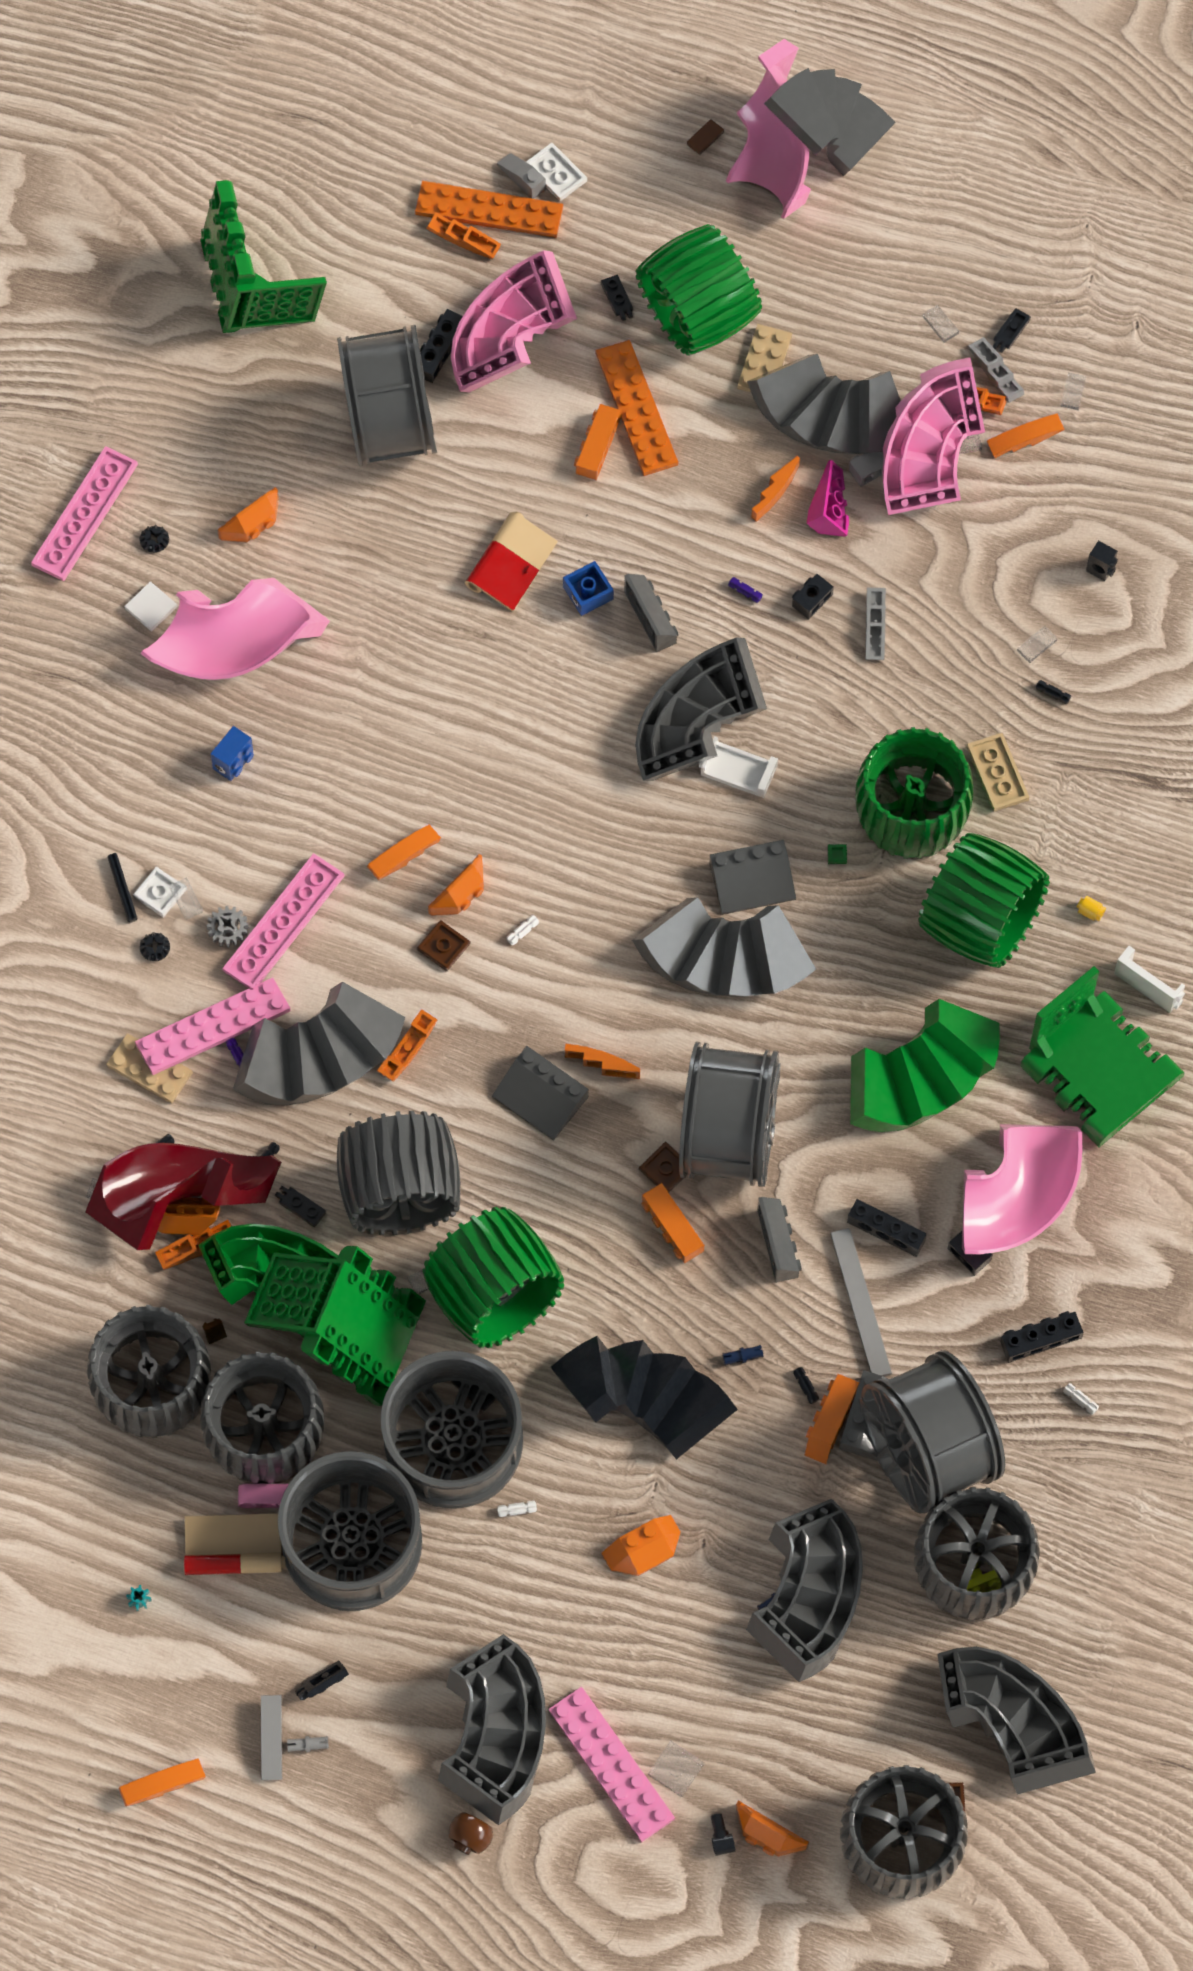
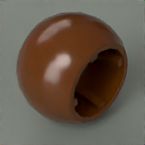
M462 1812L452 1820L448 1834L449 1838L455 1842L453 1847L467 1855H470L471 1851L480 1854L491 1844L493 1828L473 1815Z

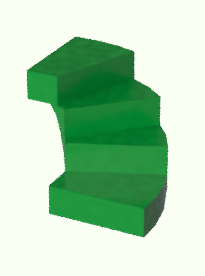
M938 999L925 1007L924 1026L905 1045L899 1046L886 1055L868 1048H863L852 1055L850 1124L865 1130L881 1133L900 1131L921 1124L962 1100L973 1090L978 1079L995 1067L999 1051L1000 1023Z
M262 1224L231 1226L213 1234L198 1245L219 1292L231 1305L252 1291L257 1294L273 1253L328 1259L338 1258L336 1253L321 1243L300 1233L277 1226Z

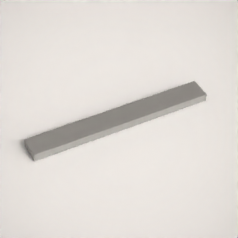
M850 1228L831 1232L832 1242L870 1372L884 1377L892 1375Z

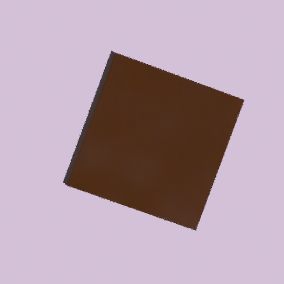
M440 920L417 947V951L445 971H448L468 948L471 941Z
M666 1141L639 1166V1171L656 1186L662 1183L668 1193L684 1179L680 1178L679 1153Z

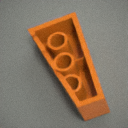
M837 1374L835 1380L831 1379L827 1388L830 1392L828 1396H823L820 1403L822 1409L821 1411L817 1410L814 1416V1427L810 1426L807 1431L806 1437L809 1439L804 1456L827 1464L830 1451L836 1443L839 1431H841L846 1418L845 1415L849 1413L860 1382Z

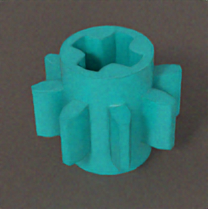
M141 1585L136 1589L131 1587V1594L126 1595V1598L131 1600L128 1603L129 1607L134 1605L137 1611L142 1607L147 1609V1602L152 1601L151 1597L146 1596L150 1593L149 1589L143 1590ZM138 1595L139 1597H142V1600L140 1601L135 1597Z

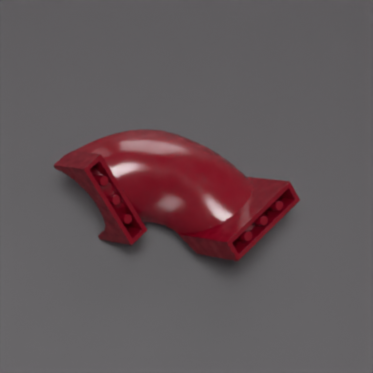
M151 1143L137 1146L119 1154L103 1165L85 1213L134 1249L150 1250L166 1208L170 1203L192 1196H201L214 1206L266 1203L282 1162L274 1156L239 1155L174 1143Z

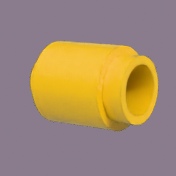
M1088 896L1085 899L1081 897L1076 906L1079 909L1078 913L1093 921H1100L1106 910L1102 903Z

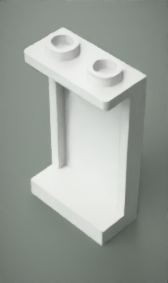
M714 736L713 743L717 757L699 764L701 776L764 798L777 769L778 758L771 756L770 760L723 744L718 741V737Z
M1128 946L1118 958L1114 974L1169 1013L1174 1008L1177 1010L1183 1002L1185 985L1181 984L1177 990L1167 986L1132 961L1135 949Z

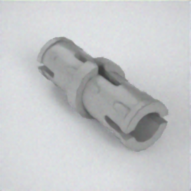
M305 1736L302 1739H287L288 1752L303 1750L311 1752V1750L329 1749L328 1736L314 1738Z

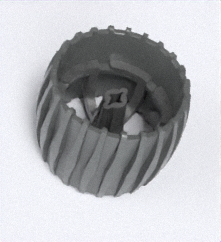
M152 1305L144 1307L133 1306L129 1310L118 1312L115 1317L105 1322L101 1331L97 1332L94 1344L91 1345L88 1355V1384L97 1407L113 1425H118L122 1431L130 1432L137 1437L157 1438V1436L172 1435V1432L185 1428L198 1415L202 1399L205 1396V1390L211 1381V1362L203 1339L190 1322L186 1321L180 1314L173 1313L162 1306L161 1308L153 1307ZM146 1337H163L175 1341L179 1345V1350L168 1363L160 1366L150 1356ZM139 1339L143 1358L138 1364L137 1372L128 1371L116 1366L112 1361V1357L122 1347ZM188 1355L190 1360V1376L187 1386L176 1385L168 1381L165 1376L175 1370ZM108 1373L124 1380L138 1382L136 1389L128 1398L123 1401L120 1400L113 1393L109 1385ZM158 1387L177 1396L173 1400L161 1405ZM149 1389L153 1407L141 1408L133 1406Z

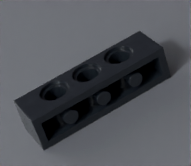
M449 309L439 316L438 325L436 328H432L427 343L424 342L420 349L424 379L430 383L434 382L451 354L453 337L463 317Z
M856 1199L848 1214L847 1223L915 1257L918 1256L926 1241L927 1233L859 1199Z

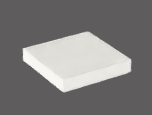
M149 582L124 607L152 632L177 608V604L152 582Z
M155 867L133 894V897L164 918L187 888L158 867Z

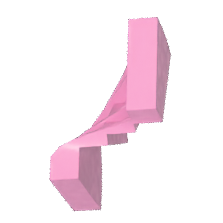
M543 250L516 264L487 286L467 309L456 329L451 350L453 373L461 392L470 393L531 364L524 342H532L533 333L543 335L547 328L558 329L577 319L553 252Z
M970 357L933 367L920 374L921 384L909 392L895 407L897 417L887 433L882 448L884 455L882 479L888 515L961 500L957 481V463L961 444L967 436L985 433Z

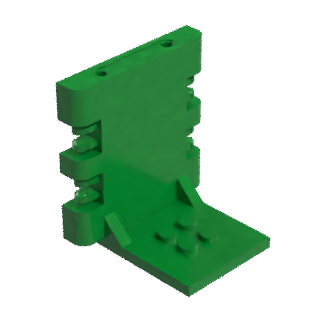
M229 180L216 181L212 198L209 199V209L204 228L201 229L200 242L204 259L209 261V269L213 271L210 283L212 292H216L217 301H220L218 316L222 333H232L243 328L315 322L327 284L326 277L269 282L256 274L251 256L246 252L244 244L246 236L243 224L238 220L236 211L238 203L233 183Z
M1093 966L1037 1013L1029 1046L1031 1051L1022 1059L1020 1066L1037 1084L1049 1074L1051 1075L1044 1081L1046 1084H1051L1057 1078L1061 1081L1053 1089L1055 1093H1058L1054 1102L1064 1112L1071 1106V1110L1076 1112L1084 1105L1087 1110L1082 1112L1079 1118L1082 1121L1086 1118L1088 1119L1082 1125L1081 1130L1100 1148L1182 1079L1185 1072L1167 1054L1163 1055L1155 1063L1153 1062L1161 1055L1158 1051L1154 1052L1149 1058L1145 1055L1152 1045L1147 1043L1150 1036L1140 1026L1134 1029V1026L1130 1024L1123 1030L1119 1028L1126 1020L1124 1016L1119 1017L1123 1013V1009L1106 991L1095 997L1094 991L1099 970Z
M358 1246L344 1247L337 1259L273 1253L244 1323L249 1327L289 1331L304 1336L301 1344V1349L304 1353L321 1365L331 1364L332 1373L345 1383L354 1382L357 1393L373 1405L382 1406L385 1395L397 1374L426 1300L411 1288H395L393 1284L396 1276L388 1270H372L370 1265L373 1258Z

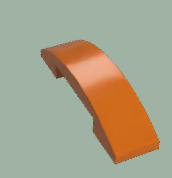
M421 1009L411 1023L408 1032L392 1054L384 1060L377 1072L394 1082L421 1049L438 1020Z

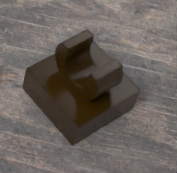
M214 1318V1321L210 1323L205 1322L202 1326L209 1344L227 1337L220 1318Z

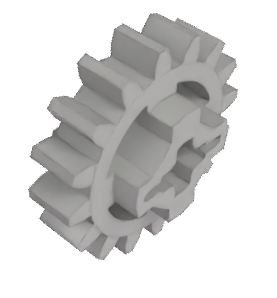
M228 906L225 907V910L219 907L218 913L212 912L213 918L208 917V923H210L207 924L208 935L213 937L214 943L219 941V946H222L224 943H226L227 947H230V943L236 946L237 940L243 941L242 935L248 934L246 930L249 928L248 923H246L247 917L243 916L242 910L236 912V907H233L232 910H229ZM238 922H240L239 930L236 927L238 925ZM216 923H218L219 926L217 928V931L215 930Z

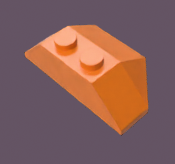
M275 487L231 518L225 525L221 526L218 529L219 539L248 542L251 539H256L263 530L271 528L276 522L278 489Z
M478 854L443 892L428 905V913L431 916L459 914L470 906L471 901L475 897L478 898L483 893L482 855Z
M186 1197L177 1200L167 1206L158 1231L164 1234L200 1235L217 1220L220 1206H214L204 1198Z
M671 1515L655 1518L619 1537L601 1554L611 1571L639 1576L674 1556L681 1531Z
M737 1801L736 1812L742 1834L751 1845L755 1846L758 1844L763 1847L762 1850L768 1855L773 1856L775 1854L778 1857L808 1848L809 1841L789 1831L741 1801Z

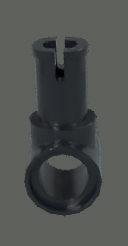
M722 1814L712 1815L711 1821L714 1834L711 1839L715 1856L736 1852L732 1833L729 1834V1831L726 1830Z

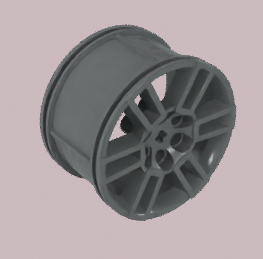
M410 325L411 330L409 331L404 326L403 329L351 338L346 336V341L343 342L341 337L337 338L348 411L359 466H363V461L370 465L371 462L419 454L428 455L427 450H431L432 454L437 453L432 418L425 391L424 371L416 325Z
M695 1042L688 1070L679 1152L680 1178H686L687 1174L689 1179H693L695 1175L747 1180L750 1181V1186H755V1183L758 1182V1187H765L776 1125L775 1112L781 1063H779V1051L774 1050L772 1055H770V1050L766 1049L764 1054L709 1048V1043H704L702 1047L701 1042Z
M945 1350L938 1351L935 1354L929 1355L925 1363L887 1381L878 1379L863 1387L860 1398L861 1413L864 1416L867 1431L878 1454L877 1460L886 1477H889L898 1493L915 1512L919 1514L928 1513L933 1507H937L944 1497L951 1496L955 1491H963L977 1483L989 1484L1003 1476L1005 1471V1453L993 1413L971 1373L952 1353Z
M442 1351L429 1354L403 1369L394 1379L385 1395L381 1409V1430L386 1458L408 1480L418 1500L442 1508L470 1507L495 1496L513 1477L523 1451L521 1406L518 1395L508 1377L490 1361L462 1351ZM446 1381H460L461 1386L454 1404L445 1406L432 1386ZM472 1385H477L479 1390L470 1408L467 1409L464 1407V1403ZM422 1391L436 1409L434 1413L431 1414L416 1397L419 1392ZM487 1394H492L501 1403L507 1413L506 1417L488 1420L478 1419L477 1414ZM407 1404L425 1421L424 1428L396 1430L399 1416ZM448 1414L456 1415L452 1420L447 1419L445 1416ZM473 1421L474 1425L467 1427L464 1425V1422ZM434 1425L440 1426V1429L435 1432L429 1428ZM510 1427L512 1431L511 1434L487 1436L485 1431ZM454 1432H456L457 1436H453V1438H450V1434L452 1435ZM469 1439H475L477 1441L476 1445L469 1446L466 1444V1442ZM421 1440L422 1442L420 1445L397 1449L395 1445L396 1442ZM439 1443L443 1447L441 1450L436 1451L432 1449V1446ZM507 1445L503 1454L493 1465L482 1453L484 1447ZM453 1451H459L461 1453V1455L458 1458H453L450 1456V1454ZM427 1455L429 1462L422 1474L412 1468L404 1459ZM477 1461L484 1471L477 1474L471 1464ZM437 1466L443 1468L440 1479L432 1478ZM462 1469L468 1477L460 1480H450L453 1470Z
M354 1451L338 1452L323 1456L308 1464L292 1479L281 1499L278 1513V1530L286 1567L295 1584L314 1601L340 1611L370 1609L395 1597L407 1586L414 1576L422 1553L419 1505L408 1480L389 1462L371 1454ZM351 1483H358L357 1506L353 1508L350 1506ZM338 1484L340 1485V1509L332 1512L313 1499L319 1492ZM371 1485L385 1491L394 1498L393 1503L373 1514L367 1511L368 1490ZM306 1507L325 1519L324 1524H320L301 1513L302 1509ZM402 1510L405 1513L403 1518L385 1526L380 1524V1522ZM339 1518L348 1519L345 1523H339L337 1521ZM361 1518L368 1519L364 1524L357 1522ZM298 1523L319 1534L320 1541L295 1552L293 1548L295 1524ZM407 1527L410 1528V1536L402 1553L383 1542V1538ZM331 1533L337 1535L333 1540H329L326 1537ZM352 1534V1536H355V1539L348 1538V1535ZM369 1534L377 1536L374 1541L366 1539ZM338 1550L346 1552L343 1557L335 1555ZM362 1550L366 1552V1555L359 1558L355 1555L356 1552ZM320 1553H323V1558L319 1559L318 1561L312 1563L309 1566H306L302 1563ZM382 1554L393 1560L394 1563L388 1566L379 1560L378 1557ZM331 1565L337 1568L336 1580L317 1574ZM370 1566L380 1572L378 1575L364 1579V1570ZM347 1572H353V1581L346 1582Z

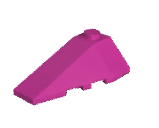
M832 460L827 462L808 509L806 524L818 534L845 537L848 534L849 516L845 515L847 500L843 498V490H845L843 469Z

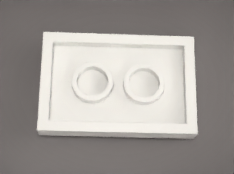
M550 143L526 161L546 178V188L559 201H562L587 182V177L553 143Z

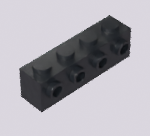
M1066 1311L1059 1314L1056 1318L1051 1319V1317L1041 1320L1038 1324L1033 1325L1030 1323L1024 1325L1020 1330L1006 1331L1001 1336L1000 1343L1007 1361L1010 1363L1082 1339L1084 1332L1076 1312L1070 1313Z

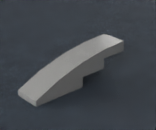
M984 337L968 345L983 371L1003 396H1006L1009 403L1024 395V389L1014 380V375L1004 364L1003 358Z
M867 587L865 660H884L886 588Z
M261 1695L262 1780H282V1695Z

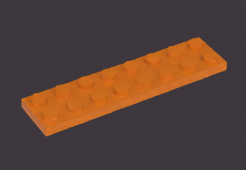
M422 181L415 215L432 218L437 212L450 221L454 219L461 223L557 238L563 204Z
M627 340L595 350L617 409L621 410V420L643 476L678 466V459L631 341Z

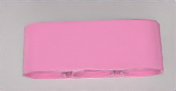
M241 1484L238 1486V1506L241 1508H279L281 1499L289 1484Z

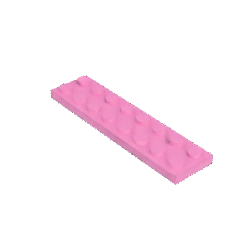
M105 446L32 560L31 565L65 581L136 469L137 461Z
M313 853L223 967V972L247 988L254 989L263 981L344 878V873Z
M270 978L258 984L254 989L249 988L147 1035L135 1041V1045L152 1075H155L231 1038L252 1030L254 1024L264 1018L271 1021L291 1010L275 980Z
M582 1687L548 1709L641 1843L675 1820L674 1815Z

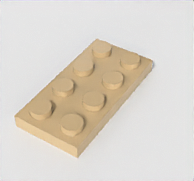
M757 324L737 389L751 392L747 381L783 366L793 333Z
M1003 733L967 744V749L994 812L1029 801L1030 797Z
M127 1033L107 1062V1067L172 1104L193 1074V1071L179 1063L152 1075L135 1045V1041L139 1039Z

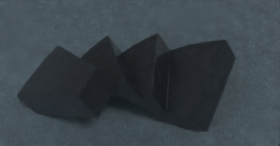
M595 1336L565 1354L550 1367L595 1422H598L611 1410L621 1412L658 1439L676 1460L738 1410L721 1387L708 1376L696 1371L686 1357L669 1353H653L644 1340L627 1342L607 1349L600 1338Z

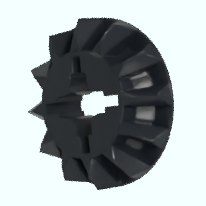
M156 524L151 527L147 526L144 531L142 530L139 537L142 548L151 553L164 550L169 543L168 531L163 526L158 527ZM151 534L157 537V543L153 539L150 540Z
M152 932L149 935L146 934L141 940L140 952L149 961H160L169 954L170 942L162 933ZM154 940L157 943V945H160L157 946L156 953L154 952L152 947H149L153 945Z

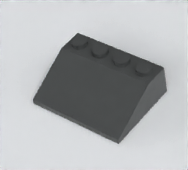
M784 840L710 854L709 865L722 915L796 900Z
M526 1046L515 1059L492 1097L554 1141L588 1099L589 1089Z
M863 1370L839 1449L878 1461V1454L867 1431L864 1416L861 1413L860 1398L862 1389L866 1384L878 1379L885 1381L889 1379Z

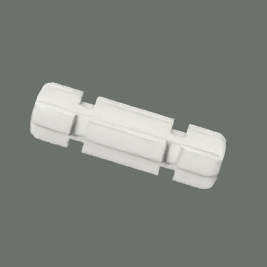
M531 915L527 918V921H524L513 930L514 933L511 932L506 937V940L511 945L516 944L518 939L523 938L532 930V927L534 928L538 925L539 920L536 916Z
M1069 1383L1063 1392L1068 1397L1071 1396L1073 1401L1083 1409L1086 1408V1411L1093 1415L1099 1406L1095 1402H1090V1398L1081 1391L1075 1390L1076 1387Z
M535 1501L508 1504L509 1506L499 1505L497 1508L499 1517H505L507 1514L512 1516L537 1511Z

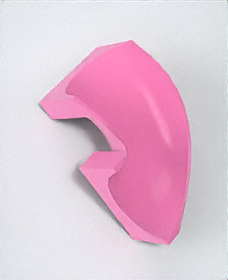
M785 39L758 57V60L766 69V73L751 99L737 111L738 117L748 130V138L726 179L727 183L737 181L751 182L770 190L779 198L783 205V213L781 215L783 219L803 206L811 191L810 188L803 184L808 169L809 148L764 104L788 81L789 71L799 49Z
M275 578L251 580L234 600L221 605L209 606L212 600L198 590L182 591L176 594L180 599V603L172 623L165 633L150 647L142 650L141 654L149 661L185 676L210 680L233 678L244 675L269 662L288 648L296 639L321 636L330 620Z
M1000 1124L999 1144L1004 1150V1158L997 1171L986 1175L984 1170H964L962 1249L965 1254L993 1253L1019 1246L1042 1233L1058 1218L1074 1193L1081 1171L1082 1131L1078 1126Z

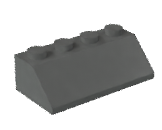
M626 574L624 575V592L655 651L659 652L677 644L678 631L675 626L670 624L668 612L662 609L660 597L658 595L655 596L652 582L650 580L647 581L645 575Z
M759 1197L757 1212L775 1282L799 1278V1271H802L800 1260H796L795 1257L797 1252L795 1241L791 1242L792 1228L791 1224L786 1222L785 1217L788 1216L786 1206L782 1205L781 1199Z

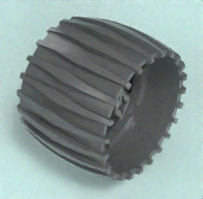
M396 1111L394 1116L387 1117L383 1113L381 1118L373 1120L372 1117H368L367 1122L361 1123L357 1121L355 1122V1127L348 1126L345 1131L340 1133L337 1144L338 1182L346 1213L354 1229H358L359 1232L366 1230L367 1234L370 1235L374 1231L378 1232L381 1236H384L385 1232H392L393 1235H397L398 1231L407 1230V1234L412 1233L411 1229L420 1228L423 1231L426 1230L427 1225L432 1224L433 1227H436L441 1220L447 1222L449 1216L454 1217L456 1212L459 1211L461 1195L459 1162L450 1130L442 1117H438L434 1113L428 1116L426 1111H422L420 1114L409 1111V1114L401 1115L400 1111Z
M261 1352L249 1355L242 1354L239 1358L228 1361L221 1370L219 1369L215 1373L212 1382L208 1383L201 1403V1430L203 1431L205 1444L210 1449L212 1457L227 1473L235 1475L244 1482L274 1484L282 1480H289L291 1476L296 1473L298 1474L313 1459L315 1451L320 1446L324 1431V1408L313 1380L302 1367L296 1366L289 1358H283L272 1352L271 1354ZM259 1383L278 1385L270 1408L266 1404L253 1406L243 1388ZM289 1388L300 1399L304 1418L297 1421L284 1422L277 1419V1413ZM233 1394L236 1395L247 1412L248 1424L244 1426L226 1427L222 1425V1407ZM301 1430L297 1438L286 1448H283L275 1434V1431L291 1432ZM254 1433L253 1441L247 1454L236 1450L226 1438L246 1436ZM264 1436H266L275 1453L257 1455Z
M970 1487L967 1490L955 1491L949 1497H944L937 1507H933L924 1519L925 1521L920 1525L917 1533L918 1538L914 1546L915 1570L918 1573L921 1587L926 1590L927 1597L934 1601L942 1611L945 1610L952 1614L953 1617L967 1618L970 1621L974 1619L987 1620L992 1616L1002 1615L1009 1608L1017 1605L1033 1583L1038 1570L1040 1555L1037 1531L1034 1524H1031L1030 1516L1026 1510L1024 1511L1016 1500H1012L1002 1491L999 1493L987 1487L985 1489ZM973 1516L984 1519L978 1537H976L973 1529L963 1517L970 1518ZM993 1521L996 1524L1002 1525L1011 1534L987 1540ZM952 1522L957 1524L965 1536L966 1542H954L935 1546L941 1531ZM1007 1545H1017L1018 1565L1012 1578L1001 1562L992 1554L994 1549ZM948 1553H963L961 1563L967 1565L958 1587L946 1580L938 1571L936 1561L939 1556ZM985 1562L995 1570L1001 1580V1588L990 1592L967 1591L973 1570L982 1567Z
M903 1765V1767L894 1768V1766H891L882 1772H875L869 1777L868 1781L861 1782L856 1788V1793H853L847 1801L846 1805L848 1808L843 1811L841 1818L843 1827L840 1828V1840L844 1844L842 1845V1852L844 1857L849 1860L848 1867L851 1872L856 1873L858 1880L863 1885L866 1884L874 1893H881L891 1899L896 1897L909 1900L916 1896L923 1897L932 1890L935 1891L942 1887L946 1880H949L954 1875L965 1854V1847L968 1841V1823L960 1798L954 1794L952 1786L949 1783L946 1784L939 1775L928 1772L922 1767L916 1768ZM904 1792L913 1793L928 1799L911 1816H908ZM888 1793H895L898 1817L870 1806L882 1796ZM936 1807L944 1820L946 1834L930 1827L918 1825V1823L925 1814ZM864 1817H871L889 1825L891 1831L866 1853L861 1840V1824ZM922 1836L943 1844L944 1850L940 1858L930 1868L919 1873L914 1840ZM890 1844L893 1848L897 1846L906 1847L909 1874L901 1875L889 1872L884 1868L882 1869L874 1863L876 1857Z

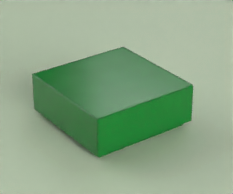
M828 844V864H847V844Z

